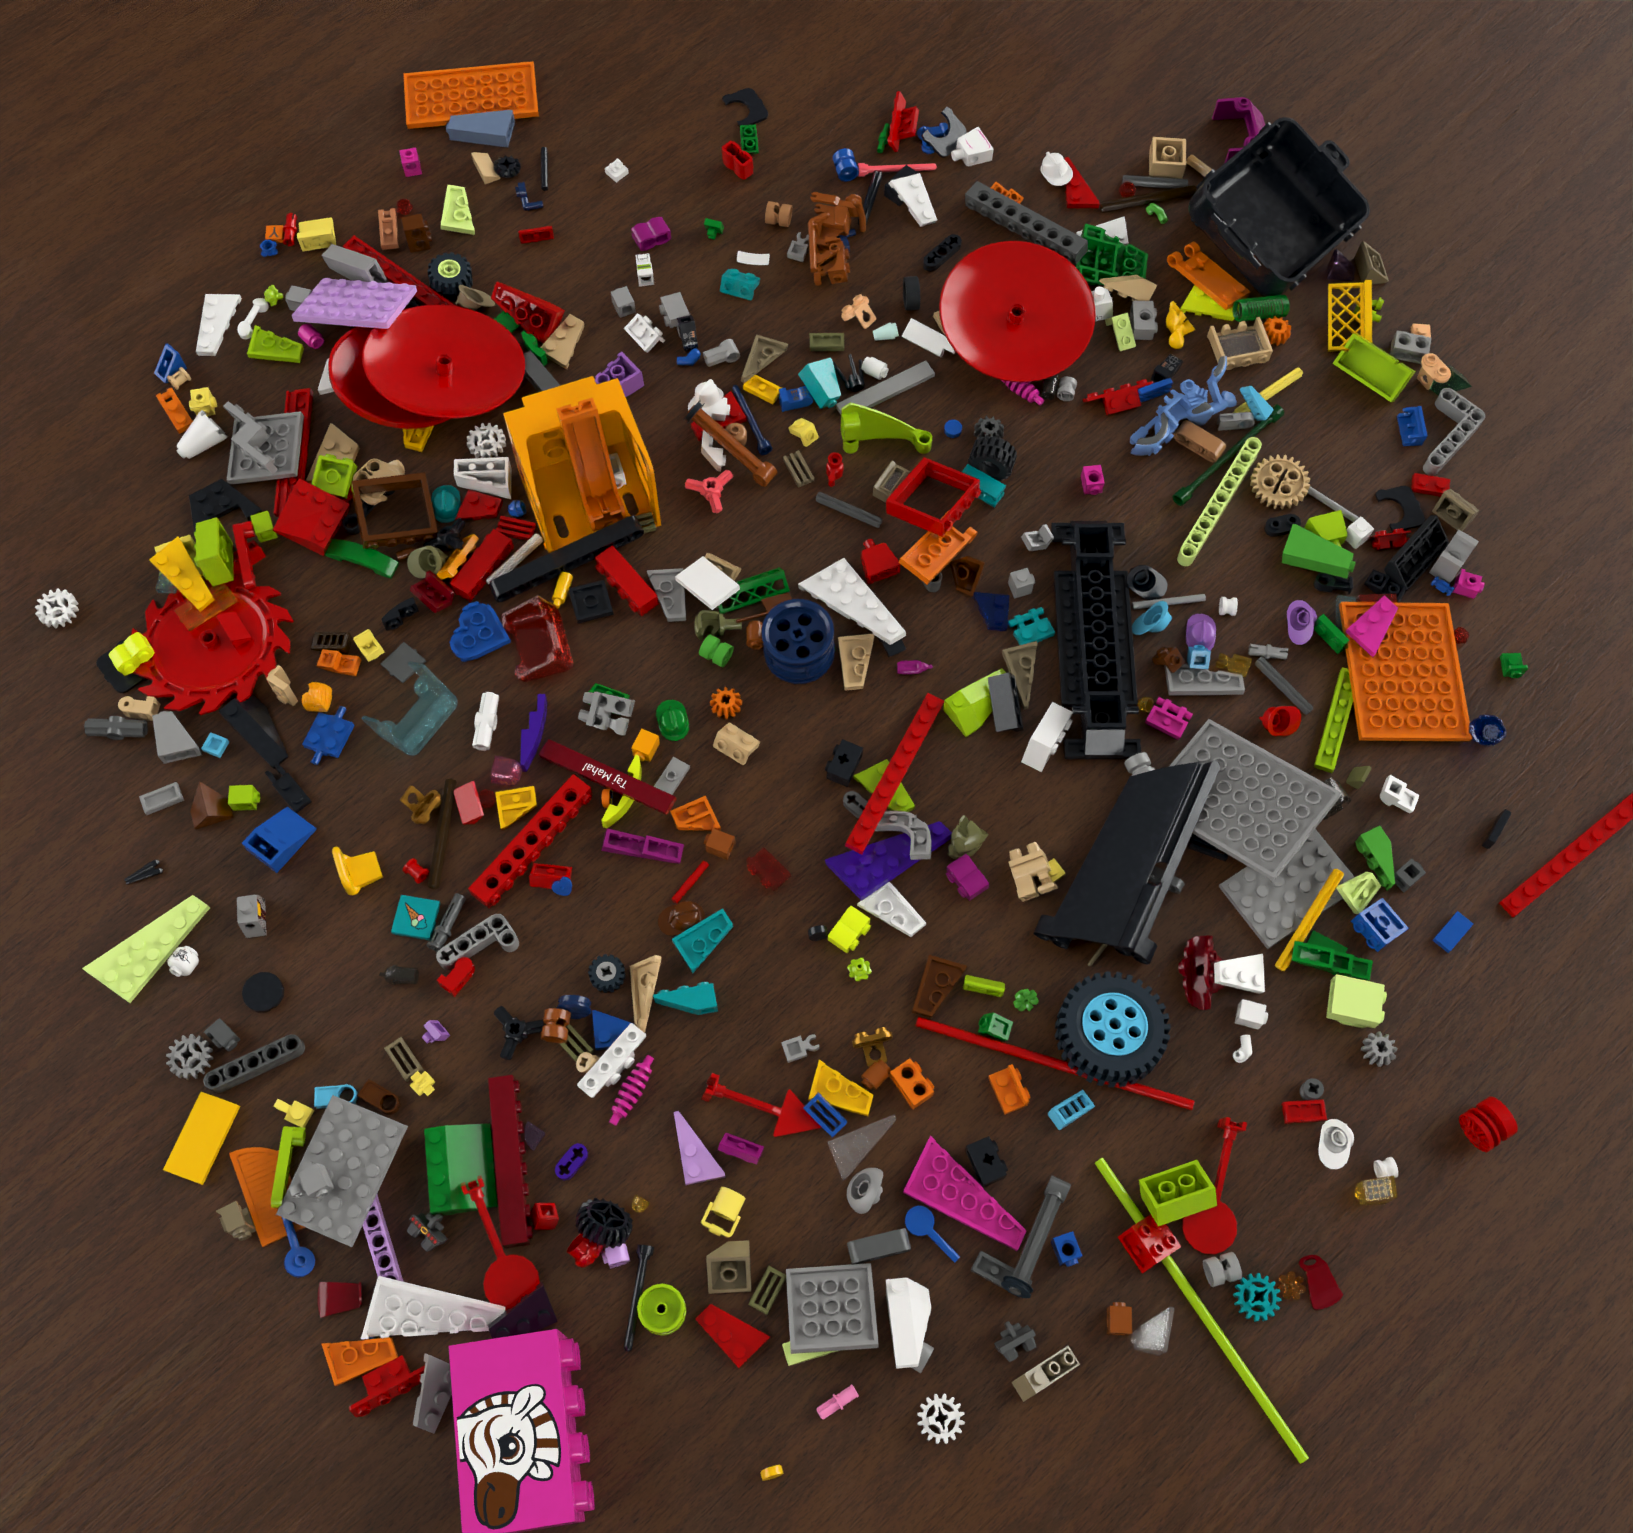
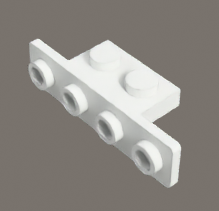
M630 1023L579 1081L577 1086L589 1097L594 1098L604 1085L609 1087L611 1084H616L621 1077L620 1073L625 1068H630L634 1063V1051L646 1038V1034L633 1023Z

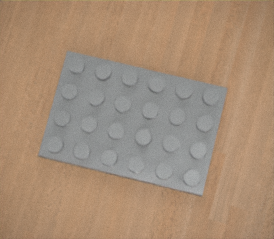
M1315 829L1274 881L1247 866L1221 883L1219 888L1268 950L1297 930L1333 869H1339L1344 873L1338 885L1355 877ZM1335 889L1321 913L1343 899L1337 889Z
M332 1095L289 1188L302 1183L298 1173L315 1163L325 1165L334 1188L328 1191L329 1194L321 1199L309 1197L306 1193L299 1198H296V1196L292 1197L288 1188L282 1200V1206L279 1207L276 1215L353 1247L408 1126Z

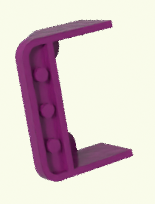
M1244 97L1217 99L1212 120L1245 118L1249 137L1244 141L1245 147L1265 126L1262 113L1249 99ZM1230 148L1225 163L1242 148Z

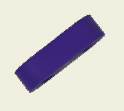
M574 1144L557 1163L555 1173L559 1179L564 1181L570 1180L588 1158V1151L584 1145ZM582 1149L583 1157H577L574 1161H572V1159L575 1157L574 1151H580ZM571 1163V1165L568 1168V1170L570 1171L569 1174L567 1175L566 1173H564L563 1175H560L562 1172L560 1168L562 1166L567 1167L568 1164Z

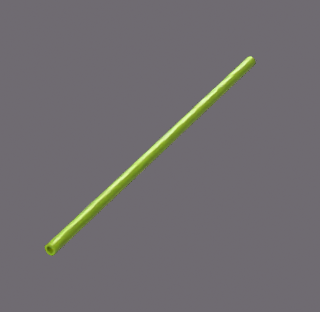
M1104 1158L1095 1162V1165L1134 1222L1138 1223L1143 1220L1144 1216ZM1170 1255L1164 1258L1162 1263L1300 1464L1309 1459L1308 1455Z

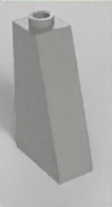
M331 244L321 255L330 269L352 281L389 282L375 258Z

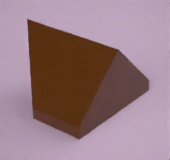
M971 556L950 561L956 590L973 597L983 576L986 562Z
M199 781L190 811L195 830L234 818L232 809L228 805V799Z

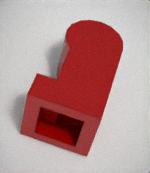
M461 957L456 961L454 969L448 976L445 977L441 974L437 982L439 986L455 997L473 976L475 967L470 958Z

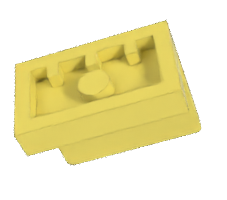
M331 217L299 222L300 233H297V239L302 252L329 248L331 244L336 245L334 224Z

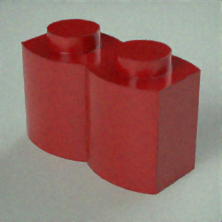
M729 141L722 146V161L727 168L734 170V173L744 180L753 174V158L748 152L741 150V147L734 141Z

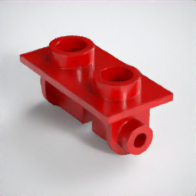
M1404 528L1394 529L1393 533H1386V530L1377 531L1369 539L1374 538L1372 548H1376V550L1390 548V541H1392V548L1402 547L1409 540L1406 534L1411 533V531H1404Z

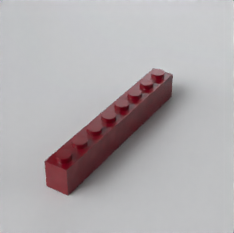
M513 1075L488 1078L501 1244L504 1248L530 1245V1239L533 1238L532 1225L528 1226V1217H531L530 1204L526 1203V1196H529V1186L524 1180V1175H527V1164L523 1162L522 1154H526L524 1141L521 1142V1134L524 1133L523 1121H519L522 1105L521 1101L517 1100V1093H520V1083Z

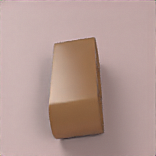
M1187 420L1183 421L1173 434L1174 439L1178 443L1210 462H1216L1226 449V444L1222 440Z

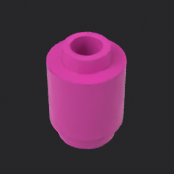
M310 323L300 326L298 336L309 347L317 349L322 346L324 339L316 328Z

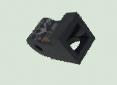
M692 315L677 318L684 351L694 348L698 349L696 326Z
M1173 354L1168 355L1165 361L1154 369L1151 380L1155 383L1162 381L1158 378V375L1164 379H1172L1180 369L1183 361Z

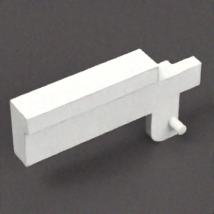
M912 318L910 319L902 334L903 338L939 357L943 356L945 350L952 354L955 353L946 336Z

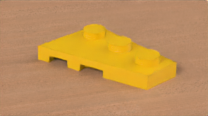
M819 1060L808 1100L810 1101L819 1092L835 1108L868 1116L873 1094L853 1081L851 1082L842 1076L841 1073Z

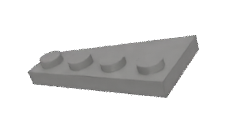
M1183 664L1176 672L1171 673L1167 666L1164 665L1168 695H1244L1245 687L1241 674L1189 668L1187 664Z

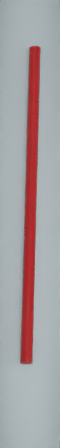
M919 1016L915 1025L917 1027L1077 1075L1076 1073L1079 1068L1075 1066L1071 1070L1068 1066L1069 1062ZM1083 1073L1081 1077L1087 1078L1088 1075ZM1128 1081L1125 1087H1119V1082H1117L1114 1086L1185 1109L1192 1110L1194 1106V1100L1139 1083L1130 1085Z

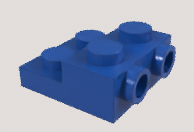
M1383 898L1351 920L1354 930L1361 933L1366 938L1367 945L1377 952L1409 929Z

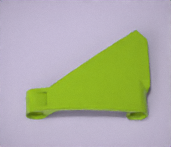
M850 402L841 408V435L843 450L846 453H855L858 450L860 440L883 438L906 439L921 454L929 453L931 450L932 434L928 431L916 429L890 415Z

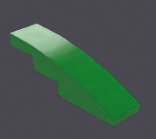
M1294 941L1291 959L1293 962L1365 981L1370 980L1373 963L1372 960L1354 957L1352 954L1338 952L1332 948Z

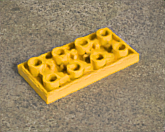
M200 1092L163 1170L203 1185L240 1106Z

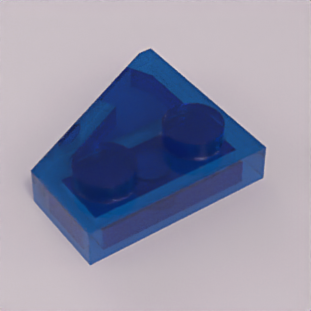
M974 592V600L979 605V611L985 619L988 630L1007 631L1010 595Z

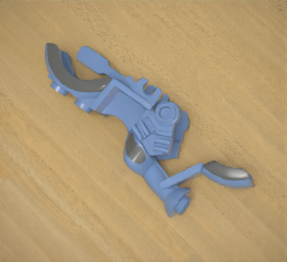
M1226 356L1220 357L1218 365L1212 369L1211 376L1207 380L1213 402H1207L1208 390L1200 388L1190 379L1183 381L1180 384V389L1184 394L1171 390L1170 393L1173 394V398L1170 399L1167 395L1164 397V402L1167 405L1163 407L1162 405L1158 406L1156 411L1158 416L1154 417L1145 427H1140L1130 437V443L1135 445L1130 454L1150 456L1154 453L1156 455L1161 450V445L1164 442L1168 443L1174 437L1173 433L1179 426L1178 422L1187 418L1195 425L1202 426L1212 415L1227 407L1231 408L1237 405L1236 397L1233 393L1223 391L1220 394L1217 386L1227 368ZM1154 426L1155 435L1144 438L1148 434V430Z

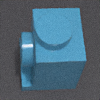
M1203 645L1188 647L1186 661L1189 668L1209 669L1211 650H1208Z

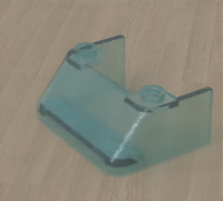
M410 661L408 665L420 676L414 684V691L420 698L397 725L389 720L380 722L367 716H363L361 719L381 738L405 754L414 756L423 749L457 707L458 701L456 696L424 664Z

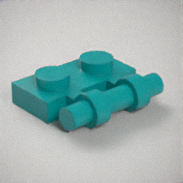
M1042 607L1030 609L1028 613L1018 614L1014 616V619L1008 621L1010 628L1014 626L1018 628L1014 631L1013 635L1019 645L1035 641L1038 643L1055 635V631L1048 618L1040 620L1038 617L1044 614ZM1031 619L1033 623L1025 626L1024 622Z

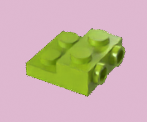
M331 454L319 455L311 484L333 496L347 499L351 481H354L353 477L358 466L354 463V460L349 458L341 460L336 459L337 457Z

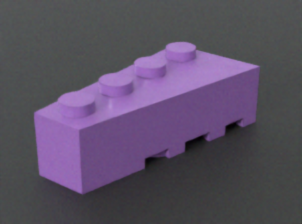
M621 351L614 362L611 361L602 373L599 372L595 376V382L597 385L618 378L624 395L627 397L642 388L644 381L642 372Z

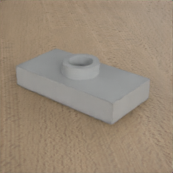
M673 757L654 787L673 795L689 771L690 765Z

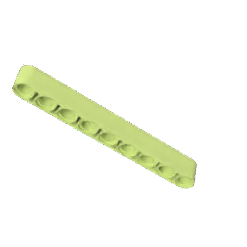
M1248 438L1181 546L1177 557L1180 565L1190 566L1257 458L1262 446L1258 438Z

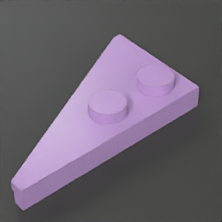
M679 1111L674 1112L685 1184L690 1185L725 1178L724 1171Z

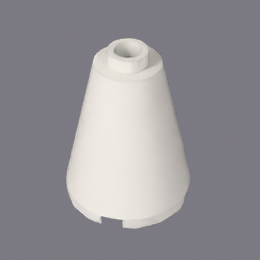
M203 410L198 413L176 445L178 448L176 451L182 458L187 457L190 459L228 437L211 418L206 416L207 414Z

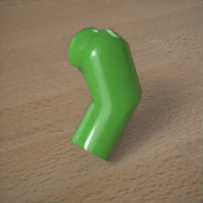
M1150 203L1146 207L1147 213L1149 215L1155 213L1161 224L1168 222V217L1163 208L1155 203Z

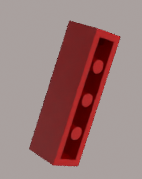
M495 529L490 534H487L483 543L473 551L471 558L463 563L459 573L452 577L450 585L454 593L472 602L487 583L486 578L503 563L514 549L512 539Z
M613 545L595 557L597 571L607 577L606 580L611 587H616L619 596L629 602V607L634 613L638 612L640 616H643L659 604L656 593Z

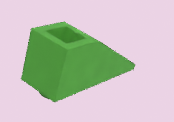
M1378 826L1361 834L1355 843L1358 851L1363 853L1369 868L1376 873L1380 885L1388 891L1395 884L1391 841L1382 827Z

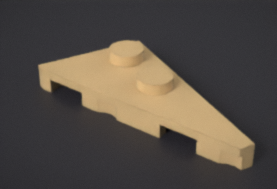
M657 955L630 966L634 1024L644 1033L661 963V956Z

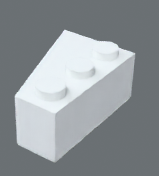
M509 457L454 459V477L458 487L511 499L512 469Z
M1054 702L1051 703L1030 738L1021 761L1022 763L1040 772L1043 771L1051 754H1055L1059 746L1057 743L1062 742L1066 734L1064 730L1068 731L1073 722L1070 719L1072 711Z

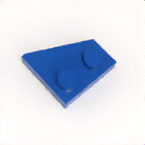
M592 1010L595 1049H608L631 1022Z

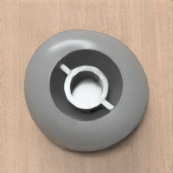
M872 1167L866 1168L855 1174L849 1182L847 1200L855 1212L859 1214L867 1213L872 1204H876L880 1200V1195L883 1192L881 1187L882 1170Z

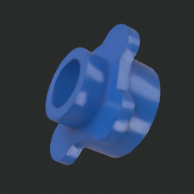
M264 240L260 244L262 249L261 255L263 257L276 255L278 253L276 249L277 243L272 240Z

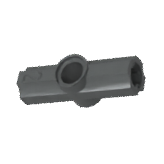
M110 716L109 719L88 718L84 724L87 736H106L113 740H122L124 737L145 738L148 732L146 720H126L120 716Z

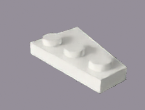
M890 882L857 904L860 908L909 937H912L926 926V922Z

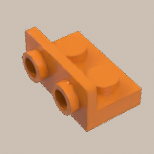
M1013 1064L988 1076L1004 1115L1028 1105L1030 1094L1026 1087L1023 1088L1020 1082L1022 1080L1018 1068H1014Z

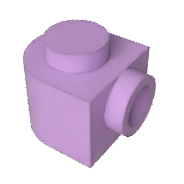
M622 1244L620 1247L615 1246L614 1249L609 1246L604 1251H601L604 1264L609 1263L610 1269L630 1262L626 1244Z

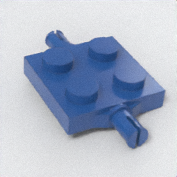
M339 706L335 715L319 712L302 743L304 748L315 752L310 761L312 764L318 765L322 756L339 757L355 726L352 722L342 719L347 710L345 707Z

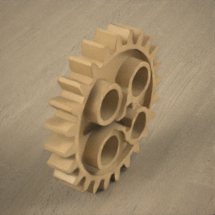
M1277 454L1276 459L1272 456L1269 457V460L1264 458L1262 463H1257V467L1253 469V474L1250 478V486L1253 487L1252 492H1257L1255 498L1261 497L1260 503L1266 501L1267 507L1273 504L1274 509L1277 508V505H1280L1282 510L1285 505L1290 509L1292 503L1297 506L1299 501H1303L1310 487V478L1307 477L1309 472L1304 471L1305 466L1299 467L1300 461L1294 463V457L1287 460L1286 455H1284L1283 459H1280L1279 454ZM1284 470H1287V473L1285 474L1284 479L1280 483V486L1276 494H1273L1276 485L1279 483Z

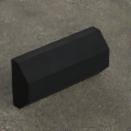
M1431 515L1384 568L1386 575L1390 576V581L1406 587V591L1411 588L1449 544L1437 515Z

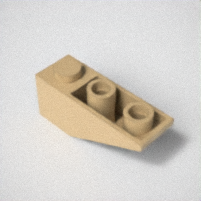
M1138 275L1099 280V282L1104 284L1103 288L1111 292L1115 289L1118 291L1117 294L1124 298H1127V296L1132 297L1131 301H1149L1157 287L1153 282Z

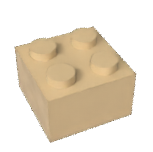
M1153 137L1149 150V177L1182 179L1186 167V139Z

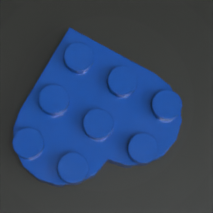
M476 601L463 607V612L459 618L460 626L453 631L454 634L449 642L455 656L460 658L461 661L467 662L511 643V640L494 609L489 604H481Z

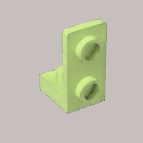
M1128 313L1105 319L1106 326L1113 325L1119 351L1136 347Z

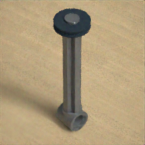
M1051 1175L1043 1194L1045 1198L1012 1276H1004V1281L1001 1282V1286L1006 1291L1021 1298L1031 1297L1030 1293L1033 1292V1288L1028 1282L1059 1206L1065 1201L1071 1187L1070 1183Z

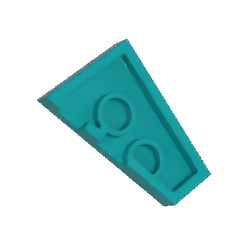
M722 908L672 938V942L692 973L696 971L733 928V923Z

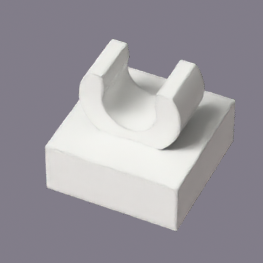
M618 158L605 168V173L616 183L629 174L628 168Z

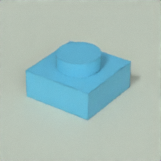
M210 732L201 749L203 752L221 758L229 744V740Z

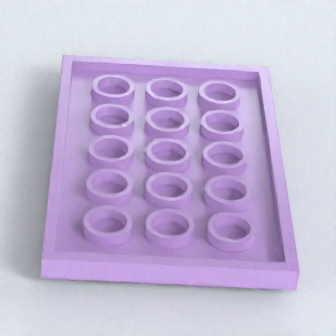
M324 278L292 314L294 322L388 329L416 294L417 289L416 285L405 283L393 284L391 282L377 283L376 281L364 282L361 280L350 281Z

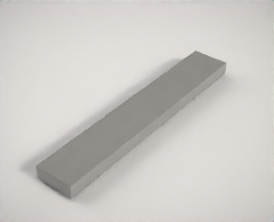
M927 361L921 362L837 403L836 409L841 415V408L850 402L871 408L935 377V372Z

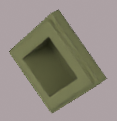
M1371 767L1353 768L1346 783L1356 789H1360L1370 773Z

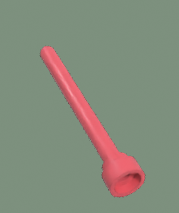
M858 163V177H865V175L875 171L899 172L905 165L868 166L865 163ZM934 163L906 164L915 171L936 170L937 168Z

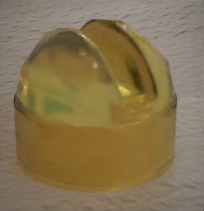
M1141 697L1138 700L1137 706L1141 711L1149 713L1153 708L1154 702L1152 698Z
M635 1194L631 1207L637 1213H641L647 1209L650 1202Z

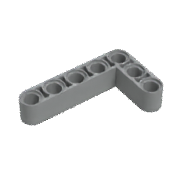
M1451 388L1441 390L1435 401V406L1457 422L1458 425L1435 448L1423 465V471L1430 476L1436 475L1478 430L1485 419L1483 410Z

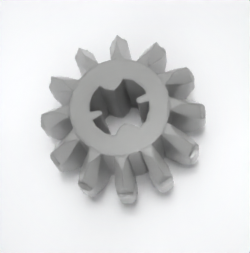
M1378 1031L1376 1034L1370 1033L1368 1038L1362 1041L1365 1046L1361 1047V1051L1366 1052L1363 1058L1367 1059L1369 1057V1063L1372 1065L1376 1062L1378 1067H1381L1383 1063L1389 1065L1391 1060L1396 1058L1394 1053L1398 1048L1392 1046L1395 1040L1389 1041V1034L1382 1036L1381 1031Z

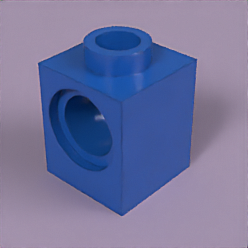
M1073 1231L1051 1240L1060 1266L1066 1264V1267H1070L1079 1263L1078 1259L1082 1257V1253ZM1067 1245L1071 1247L1072 1255L1066 1256L1062 1252V1246Z

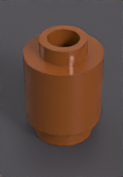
M751 621L746 628V644L753 650L763 647V623L760 621Z
M879 1059L861 1075L863 1079L861 1082L868 1090H877L889 1077L891 1069L885 1062Z

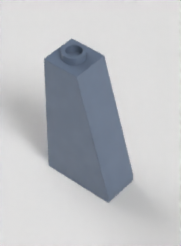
M513 110L454 115L450 117L449 123L447 122L446 132L449 134L450 140L508 147L515 124Z

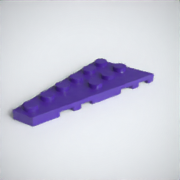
M940 821L927 825L932 840L931 852L951 839L952 832ZM906 833L867 845L862 855L852 850L825 859V864L862 901L920 860H911V838Z

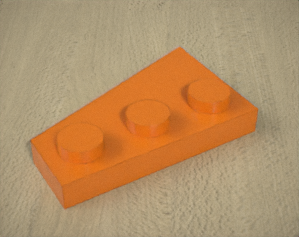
M391 1337L322 1344L335 1386L371 1372L398 1357Z

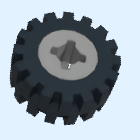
M603 954V957L598 956L597 960H593L592 965L589 966L588 974L590 981L598 991H603L604 993H607V991L614 992V989L618 990L620 985H623L626 976L625 969L620 959L615 958L614 955L610 954V956H607V954Z

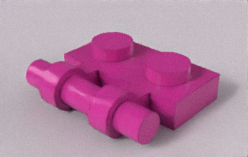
M1159 697L1156 704L1162 706V708L1154 705L1145 723L1179 740L1188 724L1182 718L1190 720L1193 713L1187 711V708L1183 706L1179 707L1171 703L1172 701L1169 699L1165 700ZM1167 710H1170V711L1176 713L1177 716H1175V715H1173V714L1167 712Z

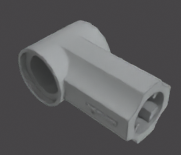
M726 339L721 342L720 346L703 352V357L706 365L710 367L724 361L728 363L735 362L740 358V353L734 341Z

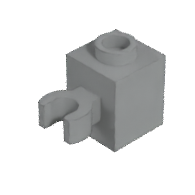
M315 1163L298 1173L302 1183L292 1186L289 1190L292 1197L296 1196V1198H299L306 1193L309 1197L321 1199L329 1194L328 1191L332 1190L334 1186L325 1165Z

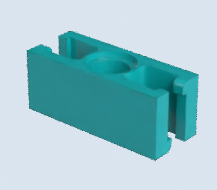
M967 464L962 473L980 480L981 493L978 498L995 508L1004 496L1006 485Z

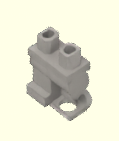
M595 691L594 693L585 692L583 702L591 704L590 711L581 709L578 719L586 722V725L602 730L611 728L616 734L626 735L629 719H612L611 712L631 717L635 700Z

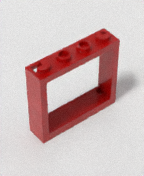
M924 457L886 500V513L943 537L947 531L951 530L956 520L961 518L962 513L969 509L973 500L979 497L981 493L980 480ZM927 476L965 491L942 520L903 504Z

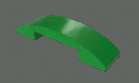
M332 539L324 554L326 557L341 562L344 559L373 569L374 573L392 579L399 565V562L371 548L363 549V545L345 540Z

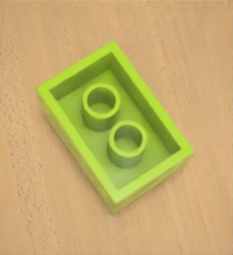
M216 517L196 523V531L194 532L196 544H194L196 557H194L196 566L201 568L205 580H209L212 586L233 581V542L219 519Z
M1198 1160L1139 1180L1141 1198L1158 1226L1217 1206L1216 1189Z

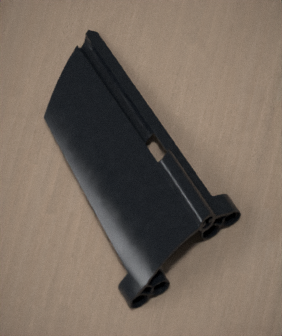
M1213 760L1205 764L1194 762L1175 765L1130 776L1055 917L1041 915L1034 930V935L1046 941L1050 940L1056 946L1064 949L1069 948L1072 939L1114 946L1118 953L1132 956L1136 961L1149 965L1157 949V944L1150 940L1148 935L1219 772L1220 765L1218 761ZM1159 862L1167 863L1168 865L1160 883L1155 885L1148 884V879L1155 864Z

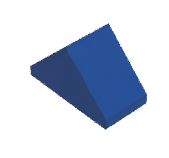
M165 344L154 374L164 383H169L167 376L175 374L179 371L180 367L185 370L187 367L180 354L169 344Z

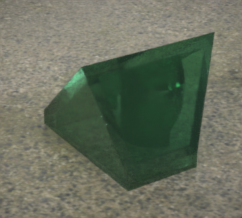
M1446 365L1451 371L1449 380L1445 383H1438L1434 380L1430 389L1439 396L1444 388L1459 391L1472 386L1458 370L1451 365Z

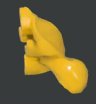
M1171 301L1166 317V326L1172 333L1169 337V345L1177 350L1183 347V336L1193 332L1195 328L1189 320L1184 322L1187 317L1176 303Z

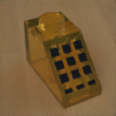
M1394 1176L1363 1180L1358 1183L1355 1188V1194L1360 1205L1386 1204L1397 1198Z

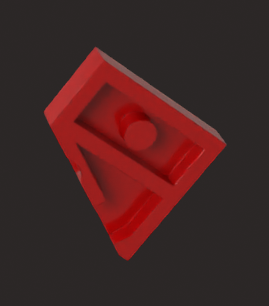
M468 489L457 513L456 520L458 518L462 520L497 518L503 501L500 498Z

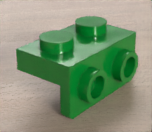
M1324 614L1318 617L1313 630L1339 654L1345 649L1350 640Z

